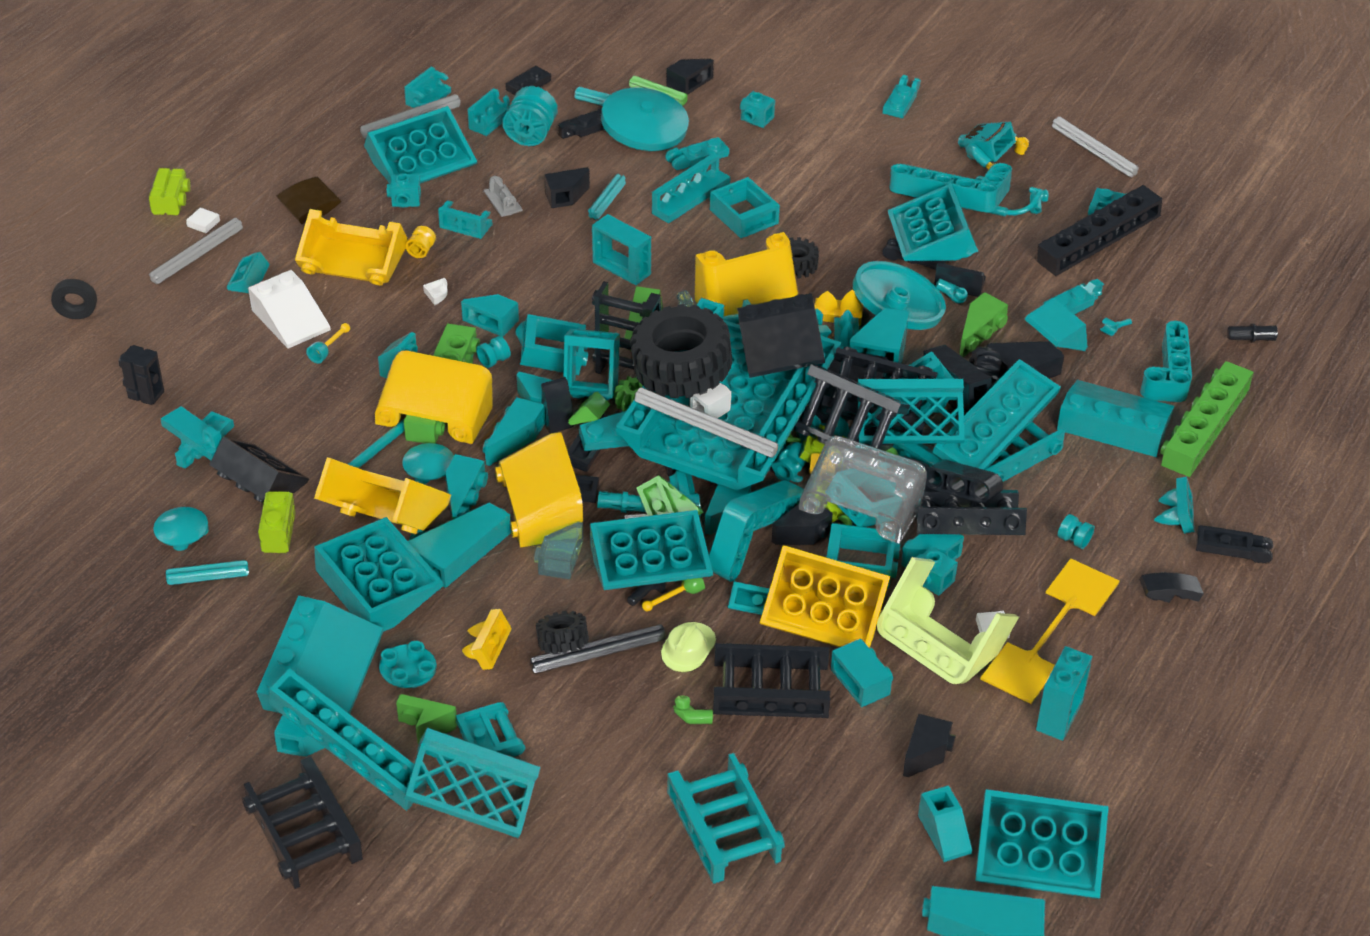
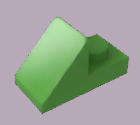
M400 694L396 702L398 721L408 725H416L418 744L427 728L446 734L457 727L456 706Z

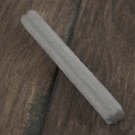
M454 94L363 125L360 132L363 138H366L368 132L446 106L450 110L460 106L461 101L458 95Z
M1057 117L1053 120L1052 127L1125 175L1131 178L1137 175L1139 168L1131 161L1062 117Z
M237 218L231 219L154 269L149 274L150 280L155 284H160L241 231L243 228L241 220Z

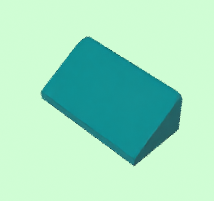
M256 252L241 259L227 285L228 291L249 293V287L262 281L270 264L261 252Z
M734 582L728 608L762 615L770 589Z

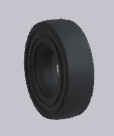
M65 279L54 287L51 302L53 308L60 315L69 319H84L94 312L97 304V294L91 285L82 280ZM67 294H76L81 296L84 302L80 305L71 304L66 301L65 296Z

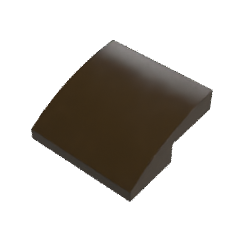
M318 176L300 181L276 195L279 201L301 225L306 222L310 209L321 211L322 215L325 216L342 202Z

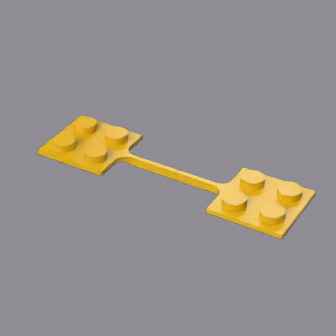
M1070 559L1046 590V594L1063 601L1065 606L1035 647L1027 651L1007 642L981 676L980 680L1032 704L1044 688L1055 664L1038 656L1040 648L1070 609L1078 608L1096 616L1120 581Z

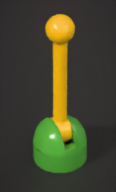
M702 578L682 580V586L652 601H644L642 609L649 612L653 606L684 590L691 594L699 593L705 589L704 581Z

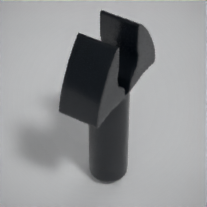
M667 582L639 586L627 598L628 604L635 606L651 590H657L663 594L666 590Z

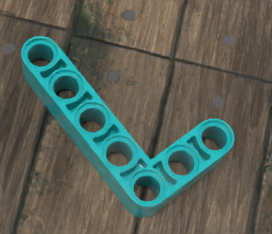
M1005 163L994 164L982 180H976L906 164H895L891 166L889 189L894 193L918 198L948 184H952L962 208L980 212H993L1010 190L1012 167Z
M783 480L731 500L723 511L709 555L713 573L729 582H733L741 572L753 532L774 523L808 498L809 491L788 480Z

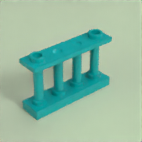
M1031 422L1025 429L1039 441L1029 445L1018 436L1012 444L1020 451L1013 455L1004 451L998 457L1001 461L993 466L990 465L985 470L998 474L1004 482L1044 459L1058 454L1063 448L1065 431L1060 429L1048 435L1034 422Z
M734 753L728 755V771L693 782L684 781L679 770L667 774V793L713 884L724 881L725 867L728 866L729 862L768 850L775 864L781 862L782 848L785 847L783 836L779 830L775 831L748 780V772L745 765L739 763ZM730 782L734 784L738 792L737 794L702 805L695 803L693 799V794ZM743 804L750 815L713 828L711 825L707 826L704 821L705 816ZM754 827L757 828L762 838L726 851L718 849L716 845V839Z

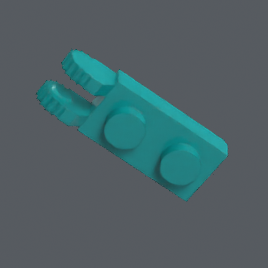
M903 75L900 78L899 84L896 85L883 106V114L903 119L917 96L921 79L915 78L910 88L906 86L908 84V76Z
M719 137L681 149L677 147L672 150L670 149L665 154V159L670 163L672 162V167L678 171L694 166L714 152L719 155V159L727 157L729 155V148Z

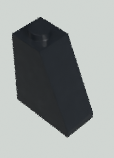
M1050 341L990 343L986 346L1000 353L1002 363L998 379L1019 359L1049 379L1061 375L1064 355Z

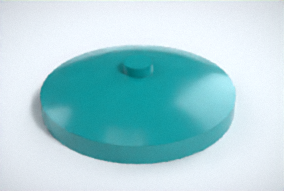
M634 87L616 91L606 98L601 112L602 125L611 137L626 146L645 151L666 150L678 145L685 138L689 125L688 114L677 100L663 92L649 88Z
M885 261L868 262L858 269L853 279L855 295L874 315L880 313L884 308L908 311L907 329L926 330L933 328L939 324L945 313L946 304L940 291L924 276L905 266Z

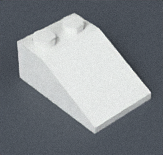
M292 270L283 272L248 288L252 311L288 349L331 330L329 323L307 287Z

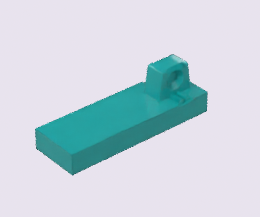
M182 406L161 418L162 427L209 460H212L224 437L220 431H217L211 425L209 426Z

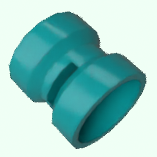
M501 336L491 339L489 344L483 343L476 348L477 357L485 368H491L496 365L497 361H504L511 356L509 345Z
M1068 514L1062 521L1057 535L1065 541L1071 540L1074 546L1084 549L1093 536L1095 526L1088 522L1082 523L1078 517Z

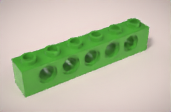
M447 323L433 356L473 364V355L476 353L477 346L480 345V339L476 337V328ZM407 415L404 420L405 439L412 442L436 444L439 435L442 436L444 434L445 422Z
M1225 361L1220 369H1215L1211 383L1206 382L1202 389L1201 397L1197 396L1194 399L1191 411H1186L1181 425L1175 426L1171 440L1164 442L1160 452L1163 455L1161 466L1188 477L1193 474L1248 393L1253 371Z

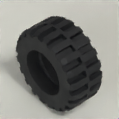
M685 304L677 305L678 307H663V310L659 312L656 310L650 313L648 318L644 317L632 333L630 345L634 372L638 381L652 392L655 391L664 397L669 395L671 398L676 399L679 396L691 398L694 394L698 393L702 395L707 393L710 388L713 390L720 384V381L723 382L732 366L730 333L727 324L719 315L713 314L710 309H700L697 305L687 307Z

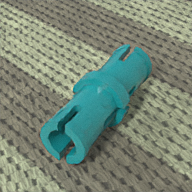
M599 491L597 508L621 510L622 513H626V511L646 513L641 498L638 495H631L624 491L623 494Z

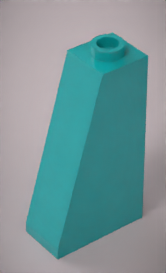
M489 502L408 542L443 581V587L447 588L511 534L510 514Z
M932 886L930 898H924L922 917H928L927 930L941 936H1044L1045 899Z

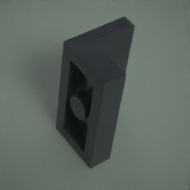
M941 263L937 264L934 286H936L937 281L941 278L966 289L970 296L979 297L982 294L986 282V276L983 272Z

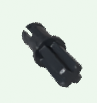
M1252 323L1250 326H1229L1227 328V338L1230 340H1250L1251 343L1259 340L1276 341L1278 336L1276 325L1256 326Z

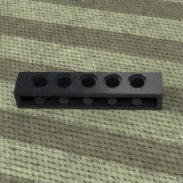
M1145 185L1130 191L1128 194L1112 201L1105 207L1096 210L1091 215L1039 243L1037 262L1054 276H1058L1160 217L1163 198Z

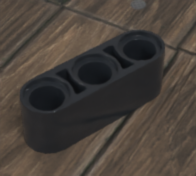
M942 460L927 468L923 473V481L928 488L979 503L986 502L1000 494L1003 490V481L998 474L949 460Z

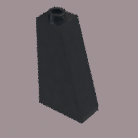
M944 344L924 350L923 356L932 351L954 379H963L964 415L992 388L990 376ZM949 400L948 403L956 410L957 400Z

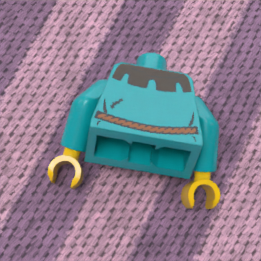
M1011 122L977 125L967 135H960L958 144L961 148L966 149L969 159H975L983 168L990 169L994 165L991 162H996L1014 143L1016 144L1014 151L1017 154L1023 155L1028 148L1029 141L1024 137H1016L1017 134L1014 133Z

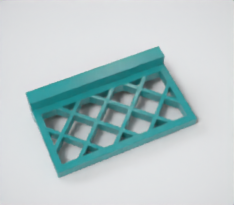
M858 379V383L911 405L909 410L911 409L920 417L911 427L902 419L904 414H897L896 417H893L894 419L890 423L886 433L887 436H885L882 444L965 442L963 379ZM857 396L859 409L861 403L859 402L860 397ZM919 400H927L933 407L923 414L914 405ZM946 400H957V409L951 414L941 406ZM880 406L873 414L868 412V419L865 420L859 435V444H871L874 436H864V428L871 421L878 427L879 421L875 417L881 413L883 407ZM936 409L946 417L939 426L928 418ZM897 421L907 429L902 436H895L889 430ZM923 421L934 430L928 436H922L915 430ZM951 421L958 428L959 436H948L941 429Z
M427 728L419 742L418 753L404 799L519 838L540 767ZM424 754L435 757L440 767L428 772L422 761ZM456 765L464 767L469 776L457 781L450 768ZM444 771L451 785L439 790L432 776ZM484 775L490 776L494 779L497 786L485 791L478 778ZM426 780L433 793L427 796L414 793L413 790L416 783ZM472 781L479 795L467 799L460 786ZM516 785L525 788L524 796L514 801L507 787ZM454 789L461 803L455 806L449 805L442 794ZM501 791L508 804L496 809L489 796ZM483 799L490 813L484 816L476 814L470 804ZM511 809L517 819L515 827L505 824L499 814Z

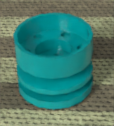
M528 86L520 89L503 118V128L506 134L520 145L534 146L543 142L558 113V105L554 97L540 87Z

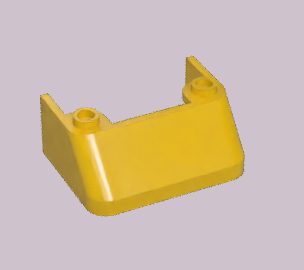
M327 457L314 499L341 507L340 513L355 517L356 512L379 519L387 517L391 522L402 525L401 530L417 534L418 530L424 531L449 505L451 494L405 478V481L364 471Z

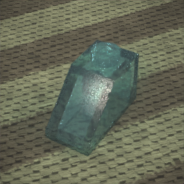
M576 522L544 537L541 547L536 548L534 562L538 563L539 575L571 579L583 544V522Z

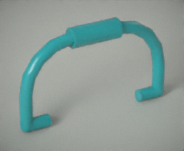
M977 176L976 180H982L984 176ZM1030 187L1029 192L1036 194L1029 205L1021 209L1008 210L1006 207L997 206L993 212L986 213L1004 217L1007 215L1016 216L1024 214L1033 209L1038 203L1043 190Z

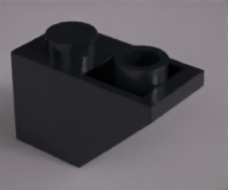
M589 167L544 174L545 194L551 209L574 205L590 188Z

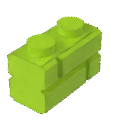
M159 168L149 196L151 212L154 215H164L165 213L167 215H178L181 206L186 205V192H190L191 185L190 179L186 178L184 169L170 170L169 168Z
M267 492L265 494L258 530L262 552H289L293 522L296 514L293 493Z

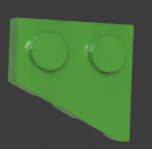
M659 475L637 487L648 516L697 510L698 515L703 513L699 506Z

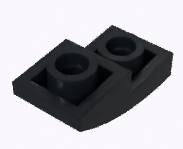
M566 377L542 383V404L546 409V428L551 434L573 428L574 425L568 423V420L573 415Z
M1161 572L1144 574L1139 578L1145 595L1155 601L1161 600L1170 603L1174 595L1181 599L1199 602L1204 595L1200 583L1195 576Z

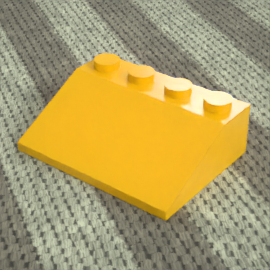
M783 545L760 624L839 648L860 638L870 647L890 576Z

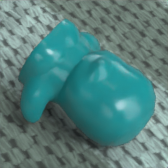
M790 443L779 454L778 460L772 464V469L778 479L792 482H801L803 480L802 476L797 475L808 463L799 458L803 446L802 443Z

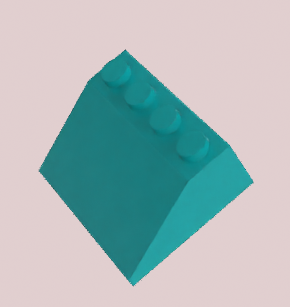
M448 106L368 132L364 144L373 164L390 184L392 174H420V183L475 165L478 162Z
M952 184L887 210L904 261H957L978 252Z
M1076 380L1068 390L1061 406L1057 430L1063 429L1069 434L1157 457L1175 406Z
M697 510L590 523V546L594 565L603 590L713 576Z
M387 517L314 546L315 570L351 614L382 627L384 631L397 626L443 587V581Z
M298 595L257 690L262 708L280 713L269 705V688L290 668L350 714L383 634V628L328 602Z
M986 789L982 806L975 881L1100 899L1109 806Z

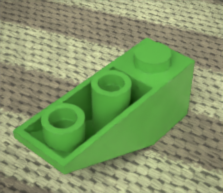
M985 292L970 303L961 340L960 356L965 357L968 353L973 352L984 340H988L995 331L1005 326L1008 320V304Z

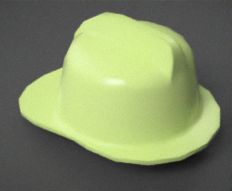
M686 622L675 627L669 633L661 651L663 662L667 667L679 672H689L700 667L715 645V633L710 627L697 622Z

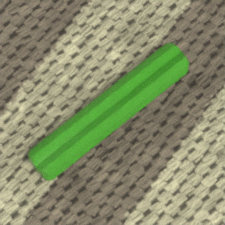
M633 76L629 80L630 88L640 87L657 90L671 96L682 106L687 103L688 95L686 93L638 76Z

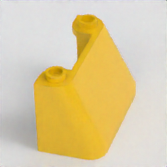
M309 210L295 258L302 272L311 275L321 273L364 280L378 286L389 282L406 249L405 245L408 241L401 223L389 222L387 229L385 226L380 225L379 230L339 224L335 218L331 217L330 221L322 218L321 211Z
M784 232L773 234L766 240L767 250L725 260L716 251L697 254L695 263L696 303L701 298L723 304L724 316L738 314L737 308L742 307L743 300L748 299L751 304L755 305L770 302L774 299L780 300L798 295L789 238Z
M400 351L392 362L375 411V424L387 427L396 426L400 421L401 414L448 423V432L452 438L460 442L473 444L493 408L492 375L487 368L481 365L411 351Z
M561 432L551 433L499 461V467H495V476L497 483L502 482L503 487H507L514 512V521L510 522L513 538H518L520 548L583 537L581 493Z

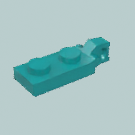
M1099 279L1089 281L1087 285L1080 284L1053 298L1058 300L1073 314H1076L1094 305L1098 296L1102 295L1104 283Z
M212 411L202 420L217 431H220L222 436H225L234 427L232 419ZM181 440L179 450L175 453L176 465L186 469L194 462L195 458L200 459L204 455Z

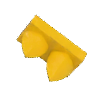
M853 290L848 292L842 300H836L829 291L816 298L815 309L818 308L823 313L824 322L834 323V317H841L846 310H849L853 318L859 319V325L861 326L864 305L859 301Z
M491 609L485 621L468 629V633L476 637V640L464 647L462 652L466 657L477 660L482 670L493 668L512 630L501 609Z

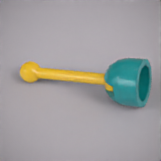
M343 323L340 330L325 343L318 341L311 344L306 350L308 358L317 364L324 361L329 354L328 346L343 333L349 332L350 325Z

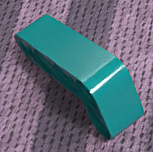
M1170 321L1166 324L1162 342L1163 367H1149L1144 371L1140 393L1144 398L1155 401L1183 402L1188 397L1192 380L1189 333L1185 323Z

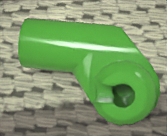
M688 696L676 697L675 706H673L674 712L686 723L713 724V710H695L690 706V698Z

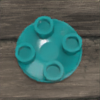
M420 444L407 451L403 457L402 464L405 472L413 477L416 482L427 484L430 480L446 476L445 471L454 455L451 450L440 444Z
M192 507L170 509L161 514L154 524L156 538L164 544L173 546L177 551L187 549L189 544L196 542L209 532L206 515Z
M411 641L409 644L383 650L379 663L382 677L388 683L401 688H415L426 684L433 678L437 668L435 657L425 649L424 644L420 641Z

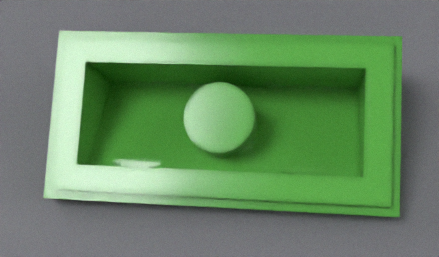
M598 391L594 392L579 406L568 420V423L575 425L598 420L610 404Z

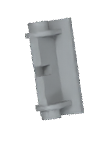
M492 176L489 182V189H485L484 193L500 216H509L523 211L516 198L511 194L506 185L503 184L501 177Z

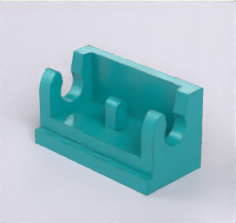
M432 66L404 87L406 105L416 108L446 97L451 93V87L443 84L441 79L446 81L448 76L435 70Z
M495 88L490 90L468 108L469 129L488 136L503 123V118L510 106L509 97L507 95L504 96L503 103L499 99V91Z
M449 200L438 209L439 227L482 239L492 226V219H487L491 213L490 211L485 210L481 216L450 208L453 201Z

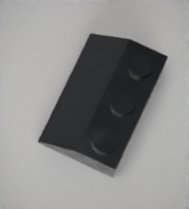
M227 437L222 438L209 464L218 470L217 475L226 480H234L237 488L245 492L251 491L255 494L253 498L261 503H264L267 492L295 493L309 481L308 477L259 446Z

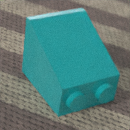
M884 308L850 339L849 347L857 350L858 353L887 357L889 361L902 364L906 346L909 312ZM886 373L885 379H890L889 376L891 374Z

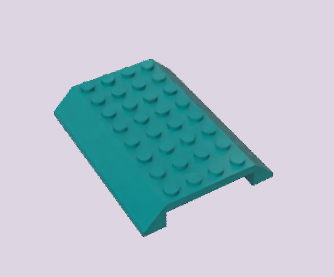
M704 298L699 300L697 306L700 309H710L713 314L716 313L724 319L723 304ZM723 320L727 324L730 333L732 366L723 382L720 381V383L731 391L730 411L718 419L776 442L778 444V451L772 458L637 403L635 399L616 426V431L640 458L734 490H739L764 480L807 406L816 386L814 382L816 378L807 374L810 366L749 378L740 325ZM821 336L825 363L817 364V366L828 369L835 357L836 349L841 347V342ZM665 395L669 399L690 407V398L679 396L676 399Z

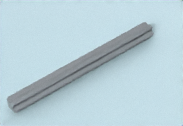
M639 388L635 393V401L637 403L772 458L778 451V444L774 441L655 392Z

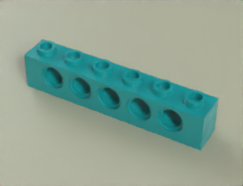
M290 668L269 688V705L406 811L414 804V802L404 799L414 763ZM426 780L416 783L413 792L422 795L427 787Z

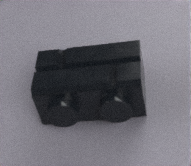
M136 345L130 346L119 358V367L122 368L123 386L126 387L127 396L135 401L141 400L145 404H155L165 392L157 351L144 350L143 347Z

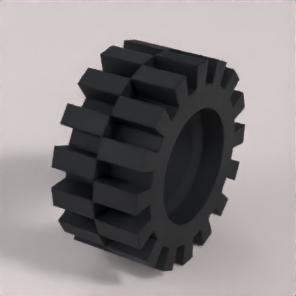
M793 237L789 238L797 279L801 278L802 275L805 278L809 277V273L813 275L815 270L817 271L818 246H815L813 241L809 243V239L806 238L804 241H801V237H797V240H794Z
M562 611V614H558V612H554L553 616L546 615L544 619L540 618L538 623H536L538 645L541 651L545 650V653L553 652V654L558 655L559 652H562V654H567L569 650L575 652L577 651L576 648L582 649L584 644H588L589 636L586 617L581 613L576 614L575 611L570 613Z

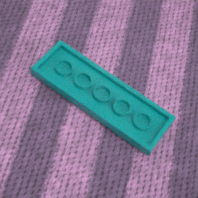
M1019 359L964 415L965 442L937 443L932 453L942 460H949L983 470L989 468L1059 393L1061 386ZM954 426L947 435L959 436L958 428Z

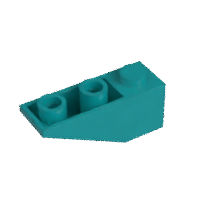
M516 397L512 405L506 408L501 422L496 423L490 439L487 438L484 442L483 453L485 454L486 465L494 464L537 438L545 425V407L543 404Z
M455 454L446 469L447 493L451 494L449 506L452 520L470 512L472 505H476L479 491L482 487L486 486L488 481V472H485L484 460Z

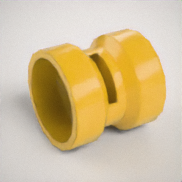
M418 226L406 242L407 252L415 258H424L429 252L430 247L435 243L436 235L427 226Z

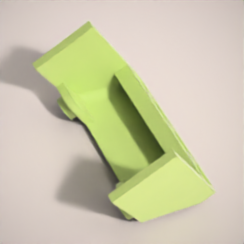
M912 557L878 618V632L885 639L952 684L966 683L999 654L1019 617L1015 614L996 613L987 631L977 634L972 643L969 644L929 617L934 608L935 599L933 594L923 587V584L935 562L931 559Z

